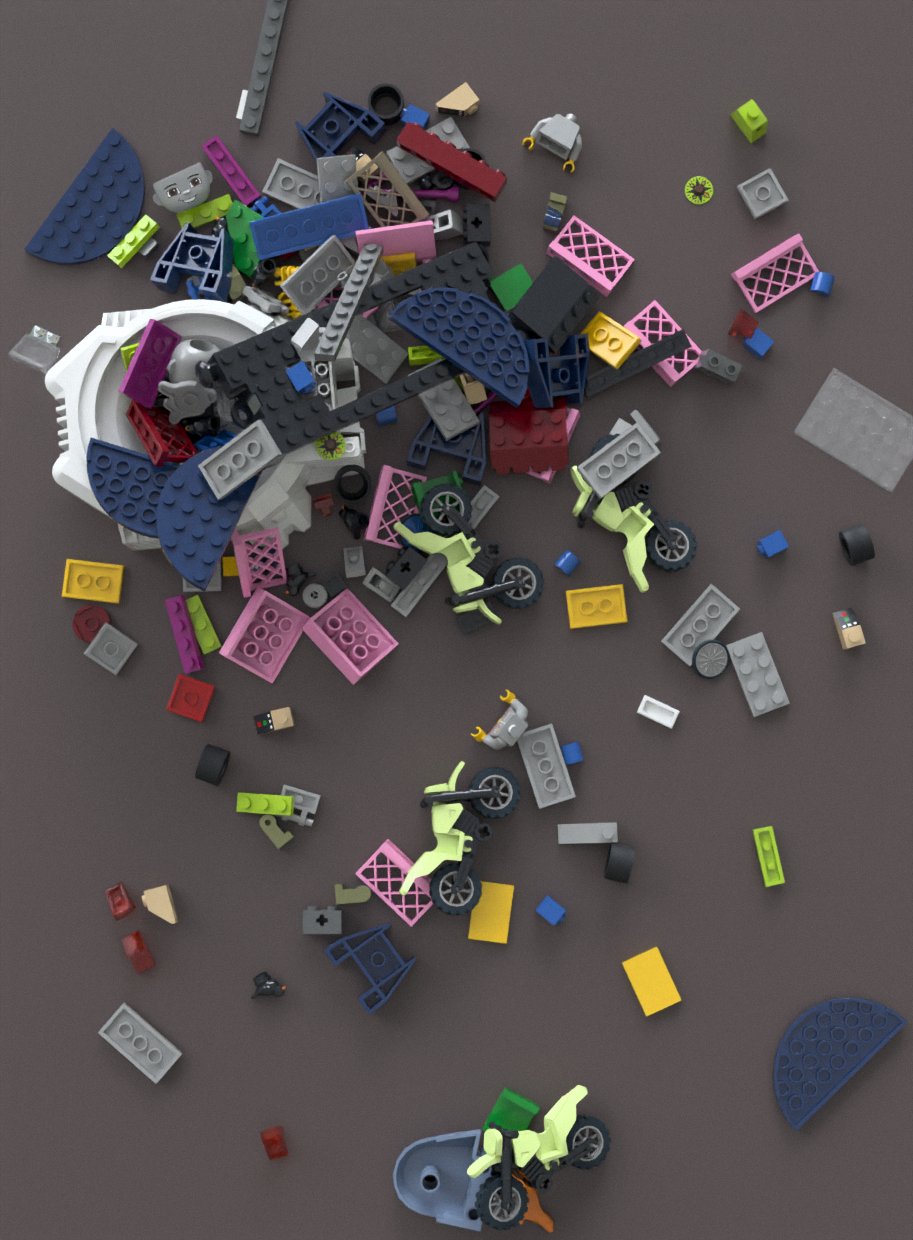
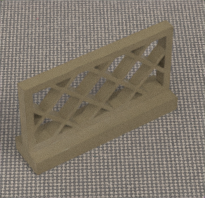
M383 151L346 180L356 194L360 193L359 190L364 191V196L361 194L362 201L381 227H386L382 221H386L387 227H389L390 222L401 223L400 225L417 223L429 215L426 208ZM374 163H377L380 167V177L368 175L369 167ZM358 176L366 177L365 188L356 187L352 180ZM368 178L379 179L378 190L367 189ZM381 179L389 180L392 183L391 192L380 190ZM366 191L377 193L376 204L366 201ZM380 193L391 195L390 205L378 204ZM393 195L402 196L404 199L403 207L392 206ZM378 207L389 208L388 219L379 218L377 215ZM391 208L402 210L401 221L390 219ZM405 210L413 211L417 218L412 222L403 221Z

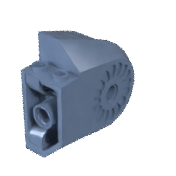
M481 1129L424 1138L406 1147L398 1157L393 1171L394 1187L399 1199L408 1208L422 1215L435 1217L436 1222L481 1231L482 1221L480 1220L481 1217L476 1213L475 1201H477V1198L475 1196L480 1190L479 1186L482 1183L484 1184L488 1177H491V1166L476 1178H471L467 1174L468 1168L486 1154L484 1148L477 1150ZM433 1175L435 1176V1178L429 1180L426 1178V1176Z

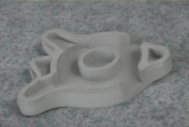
M186 380L174 384L161 381L158 384L159 392L169 397L164 399L163 406L170 411L169 421L172 424H177L185 417L201 415L217 399V392L214 389L205 388L198 381Z

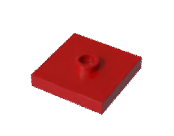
M179 674L166 710L203 723L216 686Z

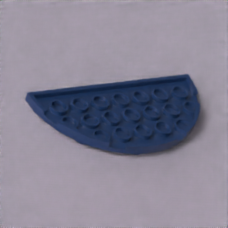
M112 128L25 247L24 250L41 260L73 265L90 262L103 257L102 255L114 249L137 224L141 215L143 199L145 198L143 171L134 150L127 140L115 129Z
M433 288L418 292L414 296L403 300L390 313L388 319L514 407L517 408L520 405L528 386V354L519 331L515 330L509 322L510 318L495 304L471 292L469 294L458 291L457 288Z
M91 437L86 456L87 475L91 490L99 505L114 521L124 528L142 536L158 539L156 515L160 495L168 479L181 465L164 462L162 467H156L149 455Z
M223 446L200 452L175 470L165 484L157 506V533L165 557L187 582L204 592L260 476L251 477L225 498L218 500L198 465Z
M855 997L831 999L819 1003L801 1014L783 1035L776 1051L773 1065L775 1095L783 1115L794 1130L797 1131L908 1022L892 1009L880 1003Z

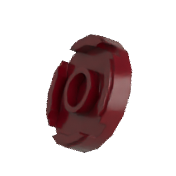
M87 605L76 612L72 626L74 633L79 639L91 643L105 622L110 625L112 622L110 615L105 609L97 605Z

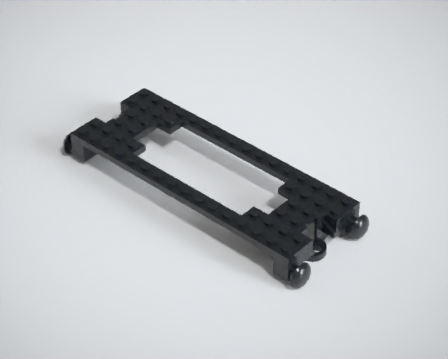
M474 242L368 287L355 316L419 288L421 291L433 288H457L458 291L469 294L472 292L492 302L486 294L487 287L491 285L490 279L495 275L489 265L488 252L483 245ZM338 301L213 353L207 364L201 360L195 364V375L203 387L211 389L213 382H215L217 386L221 385L229 400L238 398L231 408L232 421L238 427L246 429L257 420H262L282 455L263 468V470L280 463L291 452L456 378L465 372L445 359L332 411L328 409L321 394L303 401L285 369L301 360L294 345L291 344V339L307 318L312 319L319 327L326 328ZM512 309L503 311L510 318L509 322L515 330L519 331L522 339H531L526 329L511 314ZM254 394L262 406L255 415L248 405ZM243 411L247 419H240L237 412ZM262 470L259 471V472H258L257 474H255L254 476H260L261 473H262Z

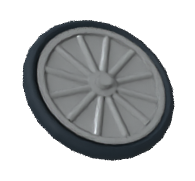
M706 640L700 643L692 656L694 671L705 679H714L722 675L727 669L730 660L727 647L718 640Z

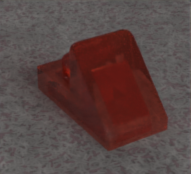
M740 309L728 334L735 337L738 333L751 339L758 326V321L745 310Z
M122 882L105 891L116 921L134 912L133 909L136 906Z
M139 930L121 939L126 957L130 958L137 974L156 965Z
M282 1126L260 1132L262 1143L270 1160L289 1156Z

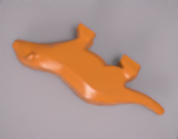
M516 1178L523 1183V1187L528 1192L526 1195L529 1197V1203H527L528 1211L523 1215L525 1216L524 1219L519 1221L520 1225L526 1219L541 1225L549 1233L553 1232L554 1222L541 1208L537 1191L526 1186L522 1180Z

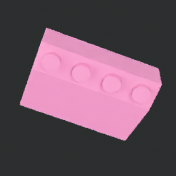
M432 221L356 231L359 255L364 244L373 243L383 245L384 253L382 256L415 252L416 266L437 258Z
M257 587L219 653L273 684L300 638L303 626L311 617Z
M348 588L311 617L302 628L353 685L399 644Z

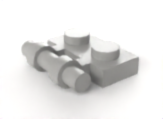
M244 287L242 293L248 297L250 302L258 304L262 311L269 314L271 312H282L284 315L289 313V308L286 307V304L281 300L275 299L272 293L260 290L258 287Z
M284 784L281 795L294 796V808L302 810L301 816L294 813L293 816H275L282 818L281 820L297 822L298 825L303 827L304 825L312 827L314 819L307 818L308 812L316 814L321 795Z

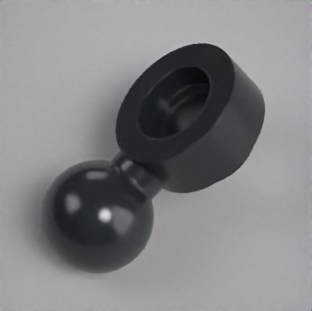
M441 171L435 175V178L425 175L419 180V186L422 190H430L433 186L440 190H447L454 184V179ZM443 179L448 180L446 184L441 183Z

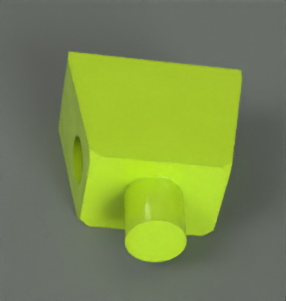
M751 99L730 114L750 143H753L767 133L768 120L754 100Z

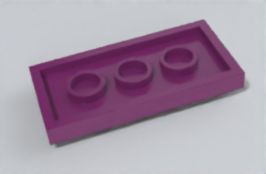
M150 319L118 392L151 409L159 392L158 384L164 380L172 352L180 343L182 336L160 322Z

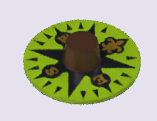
M693 177L687 182L685 195L690 202L704 204L712 197L713 186L705 177Z
M338 432L316 441V451L325 460L340 458L346 448L345 439Z

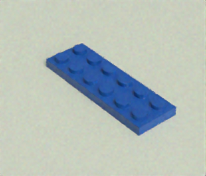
M360 193L249 222L259 260L323 244L332 235H336L338 239H343L356 235V231L369 229Z

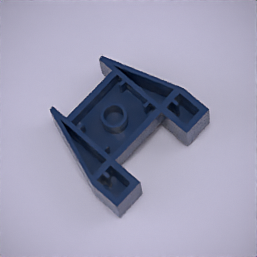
M328 92L323 93L327 104L305 127L298 121L295 122L298 132L316 164V158L336 156L358 131L373 144L387 131L385 123L372 111Z
M187 222L156 263L150 281L161 291L176 293L183 274L203 277L199 290L209 300L225 302L232 281L234 239L223 228L218 238L200 235Z
M588 334L570 335L560 348V356L549 357L548 338L523 340L529 359L527 385L535 408L553 407L552 396L559 395L567 397V404L582 403L590 354Z
M480 413L479 424L447 441L430 416L411 444L407 466L426 470L431 451L467 461L462 481L480 486L486 468L484 413Z
M390 923L339 938L324 949L334 966H337L351 955L373 985L358 997V1000L369 1015L386 1003L416 961L412 957L407 962H404L383 933L392 926Z

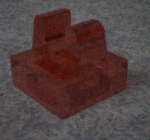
M331 494L313 499L315 510L321 509L324 517L331 515L329 506L334 505Z

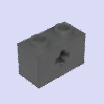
M707 349L701 352L695 369L723 383L731 384L735 383L742 364Z
M307 906V909L303 910V934L343 933V909H338V906H327V909H319V906ZM321 915H324V918H328L324 925H321V921H317Z

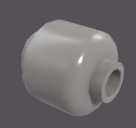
M310 584L303 591V600L310 608H321L328 600V593L321 584Z

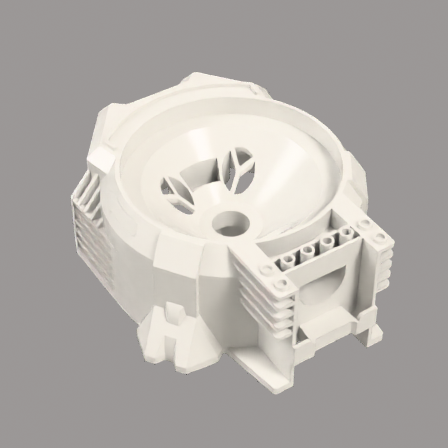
M184 300L165 304L154 309L103 313L102 324L97 326L54 365L45 376L47 390L62 405L56 407V412L62 416L57 418V423L64 428L58 431V436L64 440L59 442V446L66 451L60 454V457L53 466L52 474L54 480L71 494L112 519L99 505L91 490L87 475V449L92 437L148 455L125 415L132 399L119 393L118 390L126 374L120 348L139 343L150 319L160 322L181 335L180 343L188 339H201L212 342L220 350H223L291 321L292 317L286 316L283 313L273 316L262 311L258 304L252 302L245 304L238 301L233 305L213 300ZM345 338L335 362L315 360L314 352L316 348L300 351L295 347L301 358L299 362L304 361L318 383L315 386V390L307 395L300 394L303 401L321 394L328 409L332 411L357 399V393L361 391L358 366H355L349 339ZM295 363V364H293V365H291V366H289V367H286L285 369L288 370V369H290L291 367H293L294 365H296V364H298V363ZM355 380L356 386L337 390V381ZM219 385L215 389L217 399L212 402L213 411L221 419V427L218 433L225 429L239 435L245 429L238 427L231 418V408L238 398L229 400L223 388ZM254 394L248 405L255 415L262 406ZM243 411L237 412L240 419H247ZM360 421L337 431L340 434H360L361 444L358 436L344 438L346 448L340 458L336 460L323 459L316 451V442H313L287 454L280 463L263 470L234 531H238L239 535L278 527L283 550L289 545V534L294 530L300 532L308 530L311 527L312 497L305 488L334 480L338 470L346 465L355 464L365 469L363 454L366 453L365 433L360 428ZM349 471L345 473L342 478L357 475L359 473L355 471ZM118 524L122 543L131 550L161 548L159 539L142 536ZM275 535L268 536L266 540L271 541ZM249 540L251 544L255 542V540ZM262 543L259 545L261 547H266V545Z

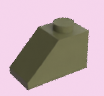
M232 262V281L229 295L235 303L246 296L242 292L247 285Z

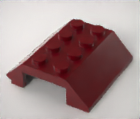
M567 397L553 398V407L535 408L532 399L522 400L517 408L507 401L491 402L489 411L490 454L492 469L496 468L497 474H510V467H513L514 473L529 472V466H532L533 472L548 471V465L552 466V471L566 470L565 464H569Z

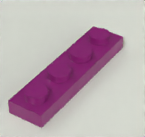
M217 135L202 145L205 153L244 205L248 207L261 198L259 192Z
M185 595L166 599L165 603L184 673L187 674L205 669Z

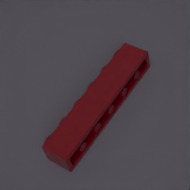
M407 122L396 140L397 147L491 201H497L507 184V177H505L506 175L502 171L489 168L486 162L475 160L467 151H459L453 143L449 141L445 143L440 140L437 134L424 131L421 125Z

